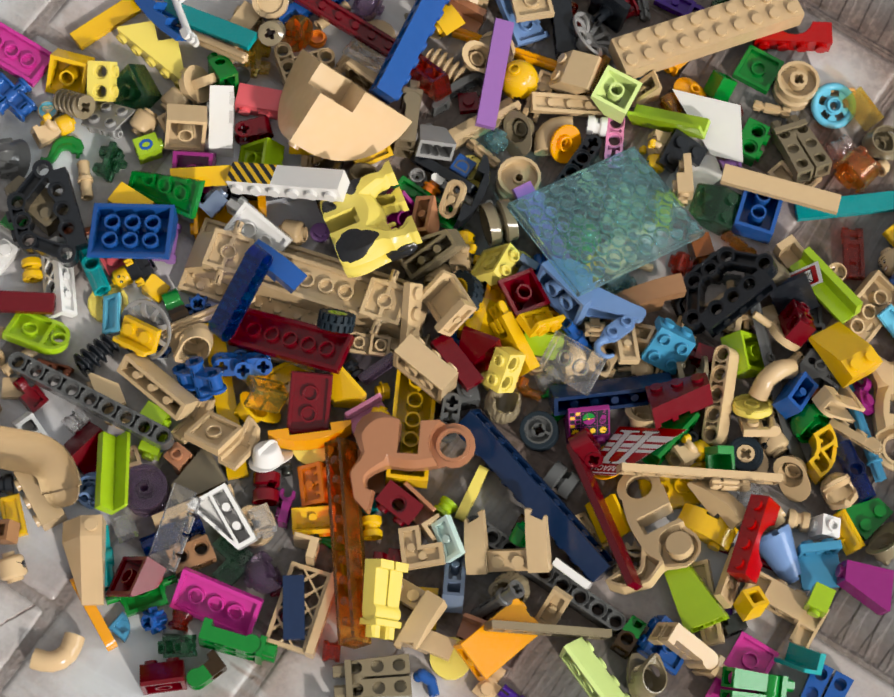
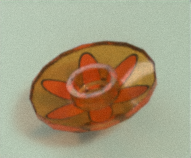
M295 15L284 24L286 35L282 42H286L291 46L293 53L300 52L302 48L305 49L313 36L311 20L304 15Z

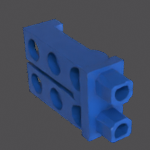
M824 664L821 675L808 674L799 697H821L825 687L826 690L822 697H845L854 680L838 671L832 674L834 669Z

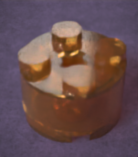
M859 146L858 148H849L833 165V169L836 168L835 177L844 187L849 190L854 188L856 193H861L879 175L881 164L868 154L865 147Z

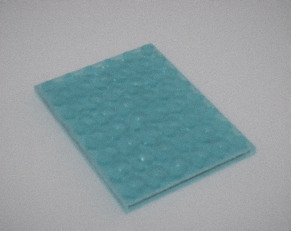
M635 146L511 201L507 206L508 210L577 297L703 237L705 234L704 229L680 200L677 199L675 194Z

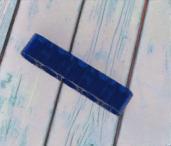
M258 244L252 245L247 250L208 324L209 330L224 342L234 336L272 265L273 256Z

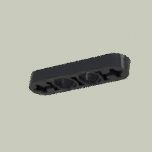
M415 151L409 158L415 165L431 174L437 173L446 179L447 182L454 179L463 181L467 186L466 194L473 197L478 189L470 181L434 160L416 157Z

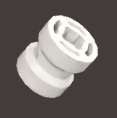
M588 115L586 134L597 133L599 136L605 137L608 117L596 118L593 115Z

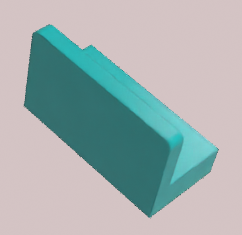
M789 642L785 659L774 657V662L804 673L821 675L827 654Z

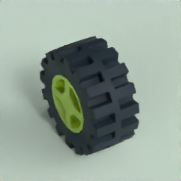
M323 308L319 310L317 327L331 332L352 333L354 331L356 315L344 310Z

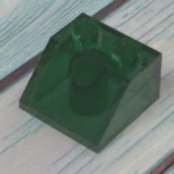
M127 64L119 73L117 78L119 95L116 98V102L113 103L136 110L138 108L144 109V107L150 109L162 97L145 65Z
M699 183L697 184L686 219L720 236L731 230L742 195L725 186Z

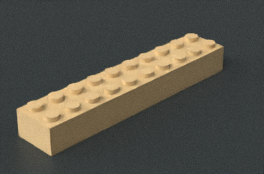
M730 0L612 38L608 51L617 70L637 79L653 70L658 72L799 26L805 13L798 0Z

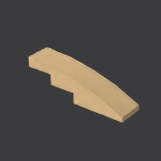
M400 619L398 621L402 622L401 629H395L394 640L388 641L395 643L398 635L400 634L403 626L406 623L405 620ZM431 630L417 651L449 661L454 649L453 646L457 640ZM402 643V647L414 649L413 643Z

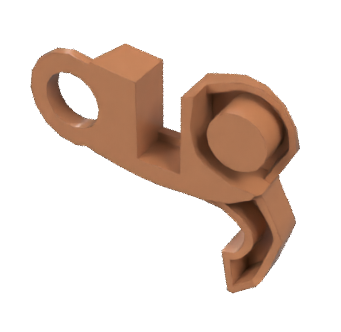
M383 412L368 413L357 423L354 432L361 452L349 473L354 500L367 514H370L376 493L374 490L368 489V479L387 469L425 471L444 467L450 469L460 468L466 465L474 456L476 449L475 438L472 432L464 425L457 423L445 424L441 420H422L420 422L418 454L400 453L402 433L400 419ZM450 433L460 434L466 440L467 446L465 451L456 458L446 457L440 449L442 439Z

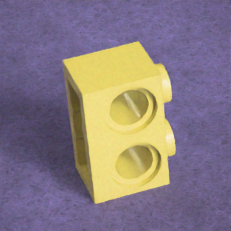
M87 62V95L92 96L95 101L116 102V98L119 95L117 78L119 77L118 62ZM104 66L107 70L105 76L102 75V68ZM103 86L106 89V94L104 96L101 94V89Z
M496 347L483 385L496 393H513L526 355L513 347Z

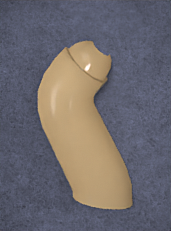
M0 426V469L35 476L39 482L41 494L45 496L47 502L54 508L58 509L73 505L78 500L82 482L76 463L65 446L55 439L38 432Z

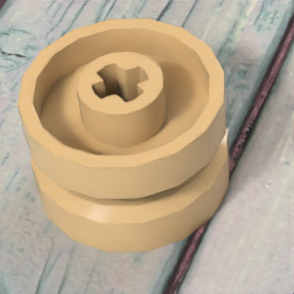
M803 61L786 63L779 70L773 84L772 94L774 100L779 106L790 108L791 111L805 109L811 104V99L819 88L820 79L818 72L813 66Z
M514 156L506 159L500 165L497 173L496 192L499 199L508 197L513 207H520L511 190L528 181H531L538 194L541 182V172L538 165L524 156Z

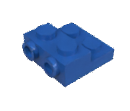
M666 615L654 616L648 622L649 630L646 635L643 634L639 637L637 641L639 647L636 651L646 659L652 653H658L666 671L671 675H676L684 660L665 645H653L648 641L658 622L674 621Z

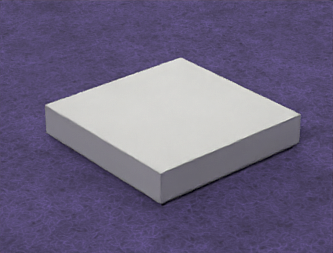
M556 557L553 561L554 567L583 588L590 589L593 585V582L561 559Z

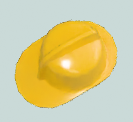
M246 391L240 394V402L234 410V415L244 422L249 415L256 423L263 421L275 424L281 420L279 409L271 401Z

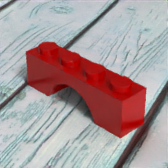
M813 21L810 28L803 33L790 34L780 31L753 40L752 45L762 51L774 49L778 51L829 52L833 43L832 22Z
M755 494L750 496L727 568V572L738 582L757 584L763 565L759 554L760 540L766 528L775 526L780 506L770 496Z

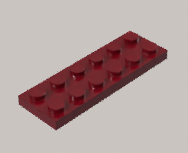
M243 306L227 339V343L238 348L339 374L355 338L352 334L326 331L325 329L318 328L317 325Z

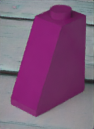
M845 560L838 564L835 576L837 577L836 584L877 615L890 612L894 570L852 560Z

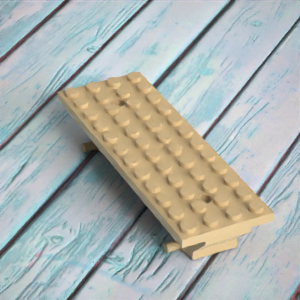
M205 217L184 267L183 275L177 287L178 291L193 296L199 293V296L203 298L207 296L209 301L218 304L253 291L256 301L244 307L317 325L320 309L331 308L351 312L356 315L353 332L391 337L388 358L393 359L394 350L400 345L404 282H414L398 278L400 272L396 270L395 273V269L391 270L390 275L374 270L362 276L348 278L338 258L290 244L284 252L276 251L307 275L306 279L291 294L280 283L274 282L244 255L255 243L254 239L241 234L244 222L236 220L233 230H223L227 223ZM423 302L421 304L420 334L429 311Z

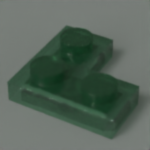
M222 535L212 544V547L226 559L212 573V576L228 585L233 586L258 560L248 548L245 547L239 551Z

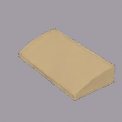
M879 269L870 272L854 292L863 302L861 311L844 323L846 327L868 343L883 326L877 315L890 304L894 307V285ZM833 317V319L828 323L826 328L837 323L838 321Z

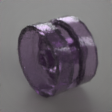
M141 464L134 466L129 470L127 508L137 516L149 517L161 512L167 505L170 496L166 476L159 468L153 465Z

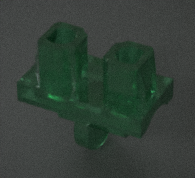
M110 141L109 146L100 147L99 156L103 159V162L94 163L92 171L96 176L103 177L106 182L112 183L115 174L119 173L120 169L127 168L128 163L123 160L125 156L123 150L117 147L116 142Z
M196 635L162 636V641L157 643L158 654H163V658L197 657L195 649L197 637Z

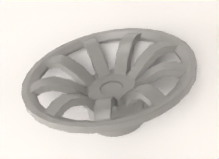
M582 11L574 14L573 25L579 36L575 39L577 49L585 53L592 51L597 56L606 60L612 59L608 48L605 47H609L612 39L606 28L602 24L595 26L598 22L597 20L590 30L592 15ZM577 21L581 23L582 27L577 26ZM599 27L603 32L594 36ZM604 37H607L608 40H609V42H608V41H598V40H600V39H602V38H604ZM602 50H604L607 53V55H603Z
M139 299L129 303L121 313V326L124 316L129 313L131 316L158 329H167L166 341L161 338L159 339L158 344L163 346L162 349L157 353L146 356L150 360L159 358L166 352L171 341V325L167 314L157 303L148 299ZM141 304V305H140V310H141L142 316H139V315L133 310V307H135L136 305ZM146 305L155 308L151 316L147 313ZM159 313L162 315L164 321L160 317H157Z

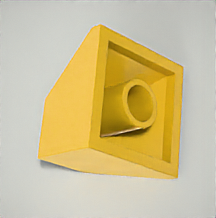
M343 366L339 374L330 373L333 374L331 404L333 407L354 408L366 401L367 393Z

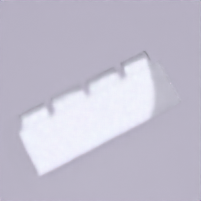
M178 483L173 485L148 556L165 567L166 573H169V570L172 572L177 571L181 557L175 555V553L183 554L188 537L182 535V533L190 534L195 517L189 515V513L197 514L202 501L201 498L196 497L197 492Z

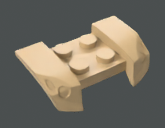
M215 398L198 402L191 416L184 418L171 431L174 441L182 445L190 442L218 456V463L236 471L252 455L254 446L260 441V427L250 415L246 418L244 425L241 426L214 413Z

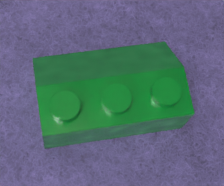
M688 411L679 415V419L674 422L670 419L661 423L662 427L660 428L687 430L641 460L645 464L660 465L666 459L665 457L672 447L679 445L681 438L690 429L694 428L700 414L698 412L690 414Z

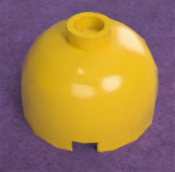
M520 59L507 63L502 89L504 94L511 99H514V97L524 99L530 96L531 92H535L538 88L539 76L534 66Z

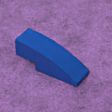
M259 239L244 254L274 282L280 283L291 294L307 277L303 271L286 257Z

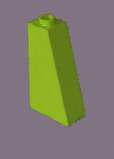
M689 565L687 568L664 572L683 627L692 634L730 619L728 613L692 565Z

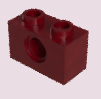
M392 480L387 483L375 498V503H377L375 507L384 514L387 512L394 517L392 520L400 527L404 525L409 527L424 508L423 504ZM396 500H400L404 504V508L400 511L394 510L392 507V503Z

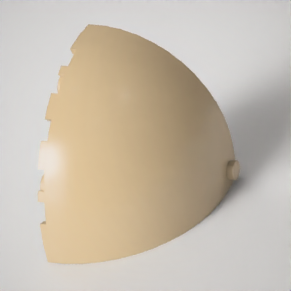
M303 48L287 77L278 107V126L283 136L289 140L288 145L296 150L300 147L315 156L333 161H351L374 155L395 142L412 123L410 119L397 112L393 107L336 69H332Z

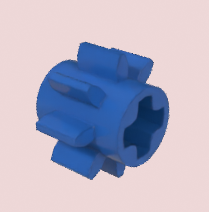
M199 293L193 298L188 297L190 304L185 305L187 310H190V315L211 307V304L207 303L208 297L205 296L203 298L199 296Z
M154 606L142 612L141 625L145 631L151 630L152 635L166 629L165 625L168 618L163 609L158 610L157 606Z

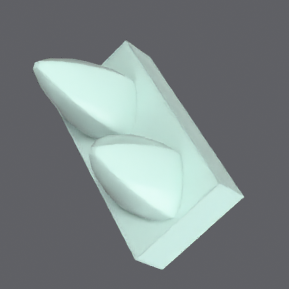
M444 515L431 524L437 542L444 544L446 563H451L465 555L464 544L461 542L458 528L455 526L451 515Z

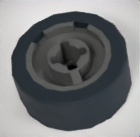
M545 411L530 412L520 423L519 433L521 440L532 451H547L556 444L559 438L557 421ZM537 428H542L544 432L537 435L535 431Z

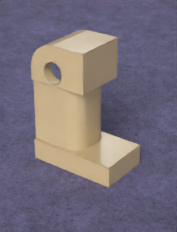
M824 385L811 399L825 416L844 420L852 424L855 420L846 408L861 412L866 410L849 386L845 388L840 386L839 390L836 391L834 387Z

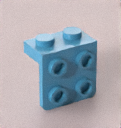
M658 316L654 321L657 332L641 354V359L674 375L676 374V362H684L696 346L692 330L688 327H680L670 318L664 319Z
M826 538L816 543L813 540H806L801 542L796 548L802 573L799 575L803 591H811L812 586L816 582L830 588H839L836 584L837 577L835 576V571L840 563L838 553L842 549L841 540Z

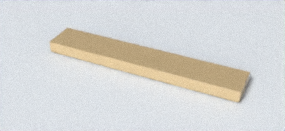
M726 163L720 180L722 185L834 215L838 212L841 194Z

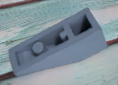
M465 555L451 563H446L444 566L442 599L445 600L448 606L444 612L462 613L466 574Z

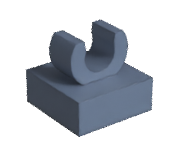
M522 253L515 266L519 268L517 273L531 267L535 272L539 263Z

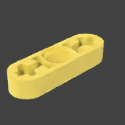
M479 465L454 518L462 522L467 518L488 475L489 468Z

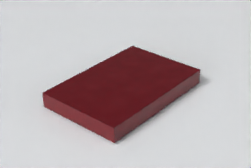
M291 371L286 428H289V434L328 430L333 374Z

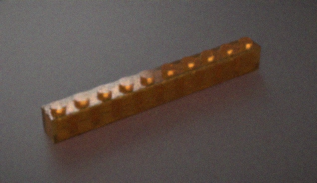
M340 436L324 442L338 645L358 649L372 643L371 638L365 637L366 625L359 624L360 618H363L365 550L362 510L353 498L349 476L352 467L358 460L357 444Z

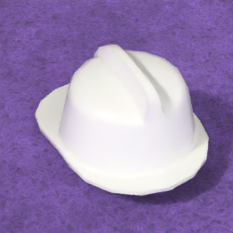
M273 439L261 441L254 446L248 465L255 472H270L289 461L293 457L292 450L280 448L278 442Z

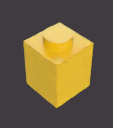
M758 585L742 590L734 601L733 606L744 622L760 617L770 602Z

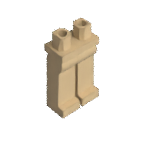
M658 622L648 638L650 643L653 645H665L681 657L685 665L693 669L691 672L696 676L722 679L723 666H726L723 664L726 659L725 657L717 655L715 651L678 622Z

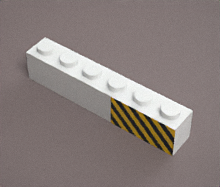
M233 162L225 180L231 193L237 195L248 194L329 202H343L350 184L345 170Z

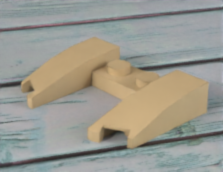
M525 508L526 548L489 549L485 509L477 512L479 517L471 522L466 518L464 520L466 575H485L489 572L528 571V573L550 572L553 565L548 516L544 515L541 520L531 515L533 509Z
M402 578L400 603L413 611L393 645L395 648L401 649L402 643H413L414 650H417L448 606L441 597L429 590L424 591ZM364 579L348 606L350 611L353 609L356 611L358 618L355 621L359 626L362 625L359 624L360 618H363Z

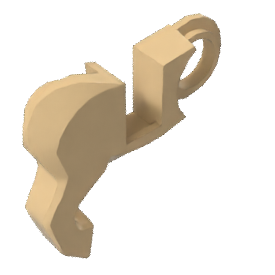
M879 356L883 363L873 373L868 375L874 388L875 413L872 414L874 437L884 447L882 454L879 455V458L883 460L881 462L882 466L894 471V460L888 457L885 450L886 442L894 439V414L890 413V401L894 402V361L889 362Z
M623 475L617 485V494L619 500L623 503L625 516L631 532L641 547V564L636 572L643 587L639 590H634L627 586L620 570L605 581L610 591L629 595L652 588L667 570L687 568L701 553V541L697 534L687 528L684 521L680 518L648 534L644 527L674 512L665 488L661 484L659 477ZM645 479L650 481L652 488L645 497L632 498L627 494L629 485L635 480Z

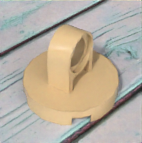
M190 65L181 70L180 73L182 75L181 79L178 80V84L185 98L190 99L194 105L207 102L209 100L210 85L218 82L215 73L208 74L198 65Z

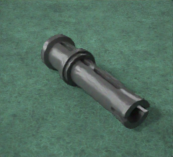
M518 580L510 581L505 588H499L495 596L489 598L478 607L473 608L471 615L483 619L501 606L511 605L514 599L524 596L525 590L523 585Z

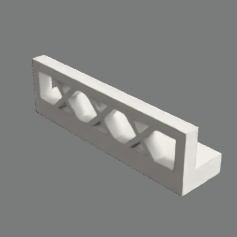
M59 236L49 239L60 244H66V240ZM66 252L63 255V259L71 258L72 252ZM41 256L43 292L51 293V286L54 282L55 288L52 293L56 295L54 315L45 316L51 319L61 315L70 318L77 316L74 267L67 268L56 260ZM53 264V270L51 274H49V269Z

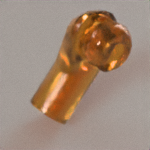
M519 377L516 387L524 397L540 402L543 392L530 388L528 386V378Z

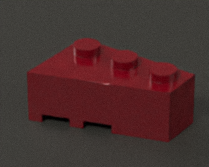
M706 372L696 373L684 378H675L663 383H654L645 387L656 429L662 427L661 423L670 419L673 422L678 420L679 415L689 411L692 414L714 404Z

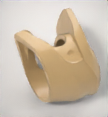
M204 323L191 324L171 335L169 346L174 353L175 362L185 363L190 358L186 355H197L203 357L204 360L209 356L213 347V333L208 325Z
M831 473L820 484V493L831 510L849 508L859 498L848 473Z

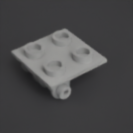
M104 101L94 111L92 116L85 119L81 125L86 126L91 133L118 139L123 136L120 126L136 109Z

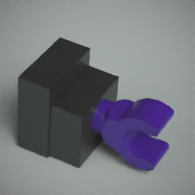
M732 608L725 609L730 618L723 621L725 624L723 628L725 639L742 631L745 632L748 628L746 621L743 622L738 613L733 614Z

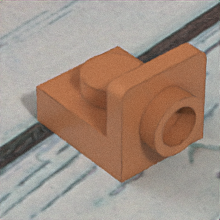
M175 442L163 455L164 459L173 466L177 475H180L194 458L192 453L179 442Z

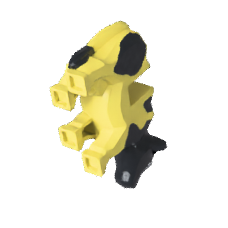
M323 159L312 164L311 167L342 170L344 162ZM389 160L384 163L379 172L367 174L361 178L349 179L350 184L343 202L316 200L319 212L330 231V237L348 278L368 274L385 264L410 256L418 248L417 244L423 243L412 215L407 217L404 224L399 228L392 229V227L396 226V222L387 224V216L399 211L405 212L409 210L400 186L395 188L391 194H380L389 189L390 186L398 185Z

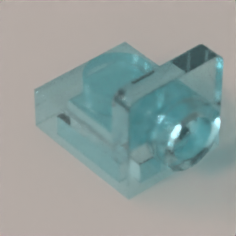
M626 271L606 281L603 289L616 294L624 290V287L628 289L636 286L637 283L634 277L630 276Z

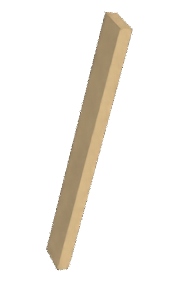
M623 462L616 466V473L621 475L708 481L715 477L720 479L749 480L751 484L777 485L783 481V474Z

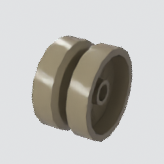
M508 197L496 200L495 206L491 202L479 205L481 226L490 247L500 245L503 238L507 242L519 240L516 214Z

